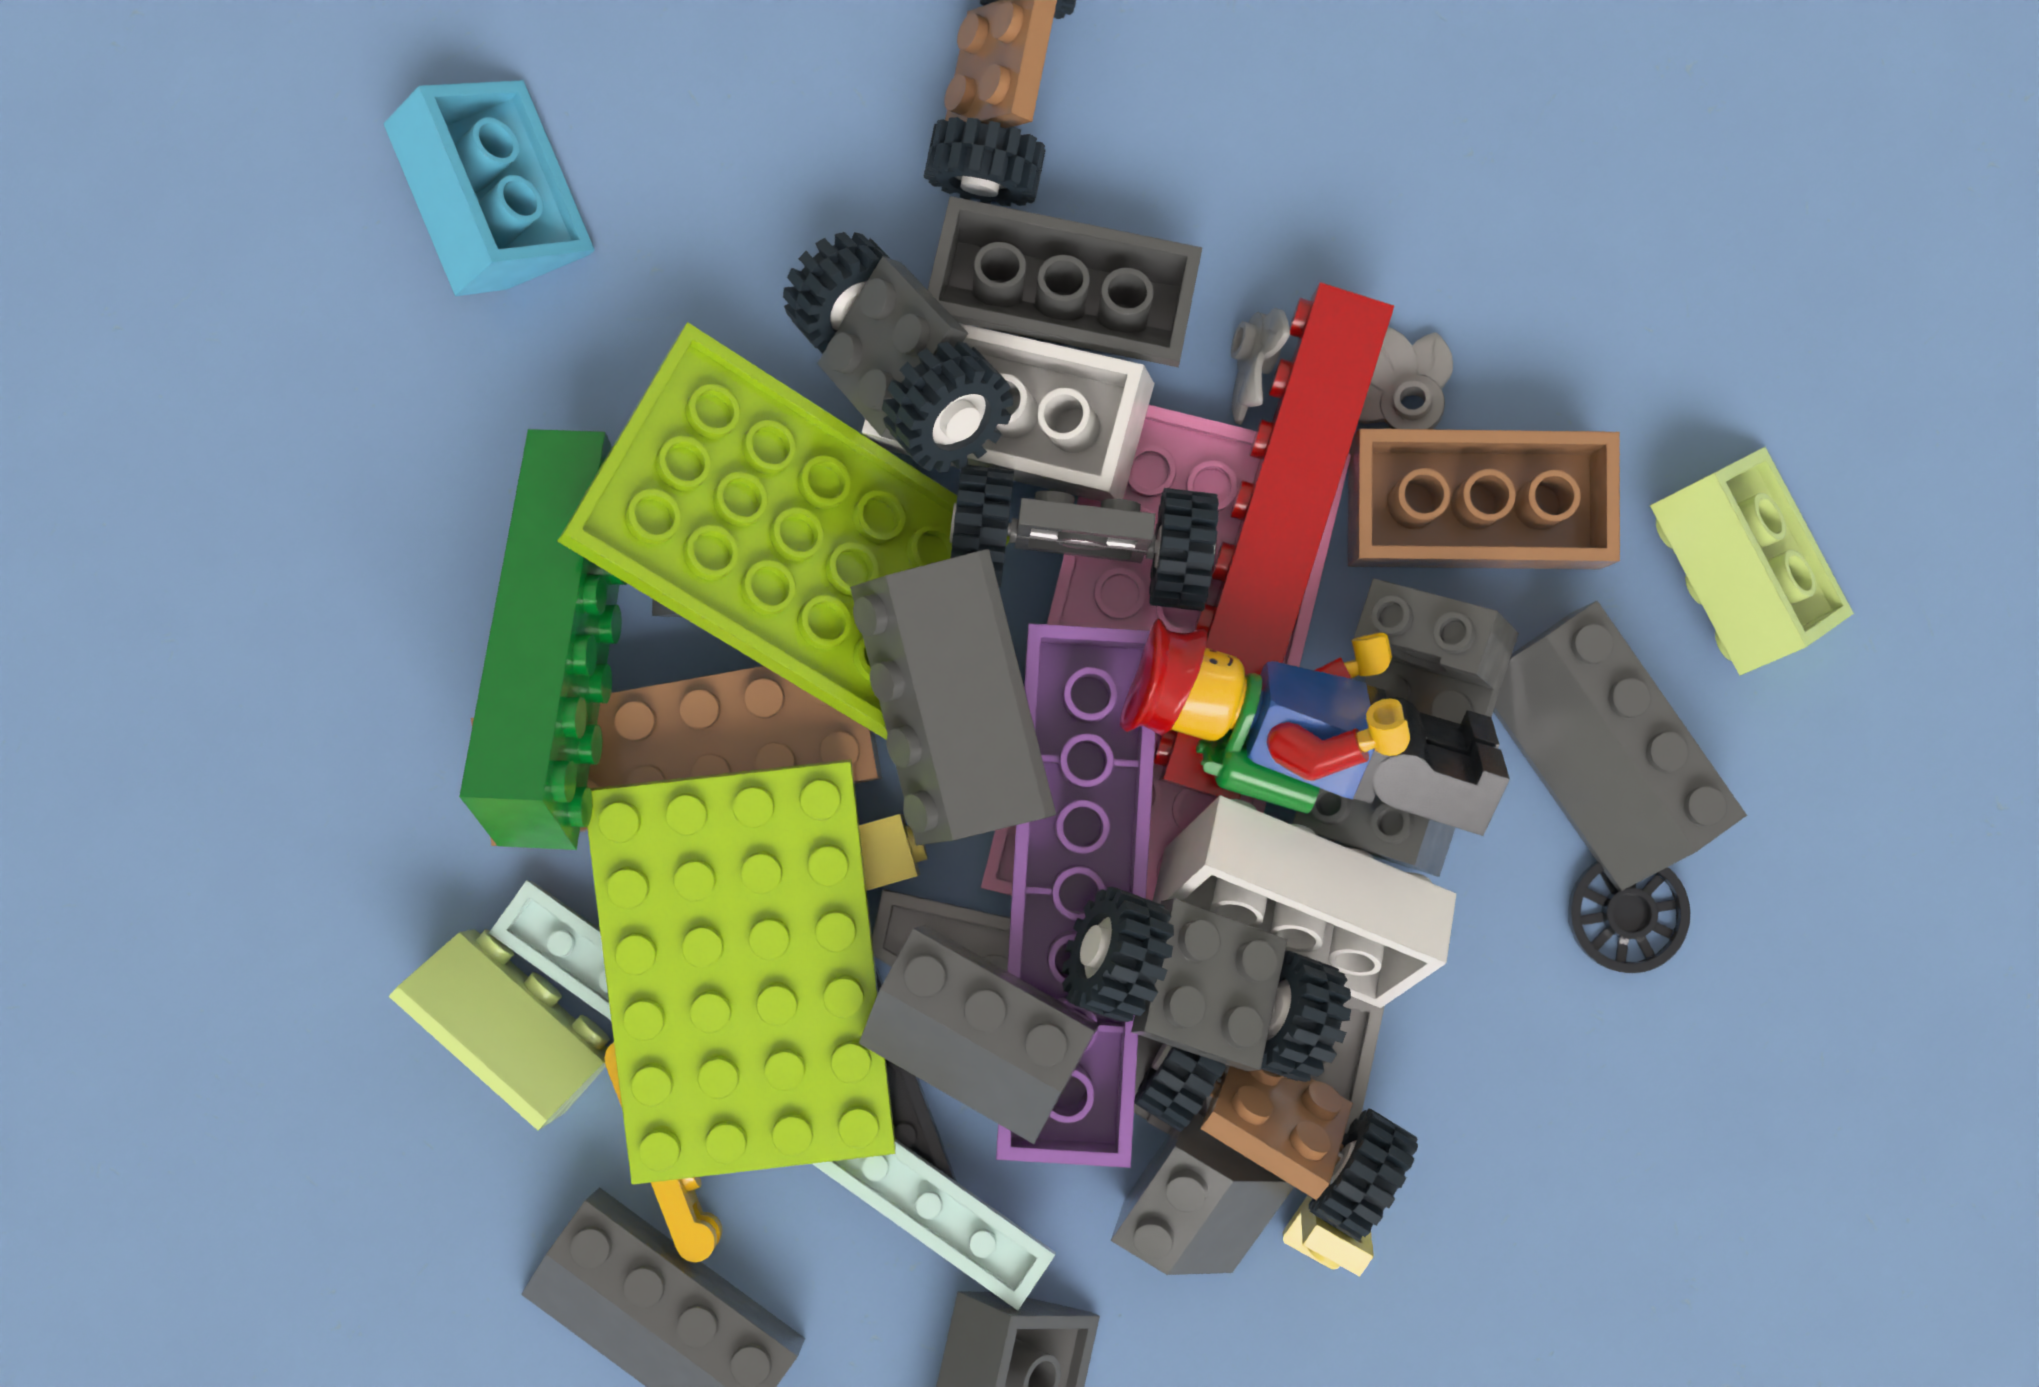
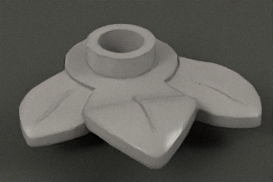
M1274 308L1269 314L1257 312L1251 317L1249 322L1242 321L1235 331L1231 344V357L1237 359L1238 374L1233 390L1231 410L1236 424L1241 425L1243 423L1248 407L1260 406L1263 403L1262 373L1269 374L1272 371L1280 355L1281 348L1290 335L1288 320L1282 309Z
M1388 327L1358 423L1385 422L1391 429H1433L1438 425L1445 408L1442 388L1449 380L1453 371L1452 353L1438 333L1428 334L1411 345L1403 334ZM1414 395L1421 397L1424 400V404L1420 408L1412 410L1405 408L1401 401L1406 396Z

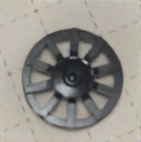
M1596 861L1575 882L1569 899L1568 924L1578 946L1591 960L1600 966L1617 972L1641 973L1663 965L1680 949L1690 925V904L1683 884L1668 867L1657 872L1642 889L1636 888V884L1623 891H1617L1605 874L1601 864ZM1598 874L1601 875L1610 892L1607 897L1588 888L1589 884ZM1665 881L1669 885L1674 899L1655 902L1651 895ZM1583 897L1601 905V912L1581 916ZM1676 909V925L1674 930L1657 922L1658 912ZM1603 922L1606 928L1590 942L1585 934L1583 925ZM1651 931L1669 939V942L1656 954L1646 938V935ZM1613 935L1618 936L1615 960L1604 956L1598 951ZM1629 939L1636 940L1646 959L1638 962H1626Z

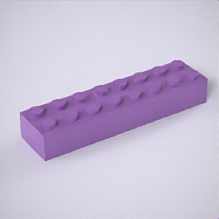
M1028 623L1024 689L1056 815L1016 825L1007 972L1098 1022L1100 1025L1035 1144L998 1124L996 1160L1131 1168L1138 1034L1131 1032L1133 1021L1121 1022L1069 1003L1066 999L1068 993L1063 991L1062 982L1068 975L1062 973L1063 962L1070 959L1071 955L1070 952L1065 951L1068 940L1074 941L1077 931L1073 929L1077 918L1084 920L1085 913L1083 908L1089 900L1095 902V894L1101 889L1107 891V887H1116L1146 898L1155 732L1144 726H1139L1126 732L1120 727V716L1125 699L1138 670L1150 631Z

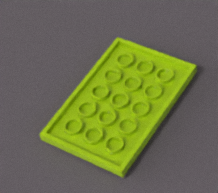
M687 322L669 349L560 535L558 542L887 740L888 734L880 702L875 696L870 683L871 667L863 636L854 621V600L850 587L885 575L950 559L952 550L950 532L954 503H957V495ZM1007 536L1006 546L1009 542L1010 536Z
M852 759L590 788L593 807L587 829L632 1185L896 1154L886 1059L859 1044L878 995Z

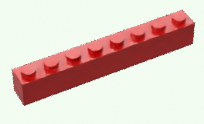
M1322 282L1317 286L1311 300L1300 297L1289 327L1290 335L1298 338L1291 361L1282 358L1279 360L1269 390V396L1279 398L1272 422L1261 419L1249 454L1251 457L1260 459L1253 483L1241 481L1231 510L1230 517L1241 520L1234 544L1222 542L1212 570V579L1221 581L1214 606L1205 603V609L1199 612L1194 631L1199 629L1206 630V648L1240 659L1244 666L1245 676L1249 673L1260 675L1267 662L1283 663L1394 309V305ZM1174 730L1160 735L1154 754V764L1163 766L1159 778L1160 781L1214 798H1218L1221 795L1228 799L1240 800L1241 794L1220 788L1216 783L1215 775L1204 771L1203 765H1201L1203 756L1201 753L1196 752V746L1199 739L1202 740L1201 738Z

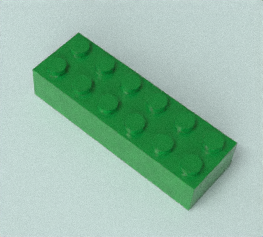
M528 429L459 795L497 846L577 850L580 827H588L591 820L593 800L591 789L587 787L590 765H597L601 758L603 739L601 727L597 725L600 703H608L611 696L612 671L610 665L607 664L610 644H617L620 639L622 616L620 607L617 605L619 586L627 585V583L559 543L558 539L612 448L606 432L540 429Z

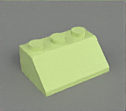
M1766 447L1650 505L1656 517V529L1660 538L1676 554L1686 573L1685 582L1690 595L1705 609L1715 628V640L1720 652L1726 659L1732 661L1739 676L1808 647L1854 614Z
M475 929L459 932L398 985L388 997L534 1128L540 1130L563 1115L606 1067L604 1057L608 1049L605 1045L610 1039L588 1017L580 1015L575 1019L557 1003L562 998V995L548 980L535 972H532L528 977L510 961L514 955L513 950L490 935L489 930L485 929L481 934Z

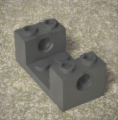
M1373 578L1354 638L1379 632L1387 634L1392 658L1384 672L1378 675L1366 676L1364 682L1367 685L1384 689L1387 698H1404L1413 703L1421 713L1461 724L1467 710L1492 717L1519 633L1496 610ZM1321 788L1312 810L1308 814L1296 811L1292 823L1306 826L1313 830L1317 836L1346 848L1360 849L1374 857L1436 877H1440L1456 828L1393 808L1382 802L1377 795H1375L1371 804L1354 798L1353 800Z

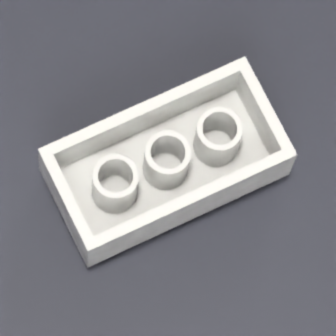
M959 323L969 333L963 342L970 348L974 347L1003 376L1011 387L1008 391L1013 395V406L1006 408L1011 414L1008 425L998 424L996 427L1002 433V436L996 444L988 439L982 445L987 453L979 459L973 453L967 456L968 465L1014 470L1013 481L1100 502L1103 499H1123L1155 384L1145 366L1139 363ZM865 419L862 433L867 438L888 451L909 455L897 441L881 437Z
M1220 795L1165 847L1153 901L1161 903L1163 900L1175 898L1288 939L1285 951H1292L1338 968V972L1344 973L1348 980L1344 986L1350 988L1352 997L1382 1008L1447 963L1457 893L1433 884L1424 875L1404 872L1377 861L1366 851L1346 848L1317 836L1313 830L1306 826L1288 824L1257 811L1252 804L1246 801L1228 799Z

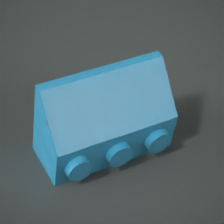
M524 80L418 86L383 123L455 296L507 290L584 258L595 250Z

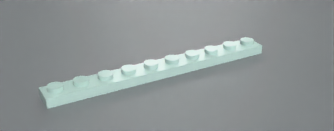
M526 880L489 934L611 1020L600 929L533 881ZM895 1139L896 1154L813 1163L818 1169L1016 1310H1019L1055 1256V1251L897 1139Z

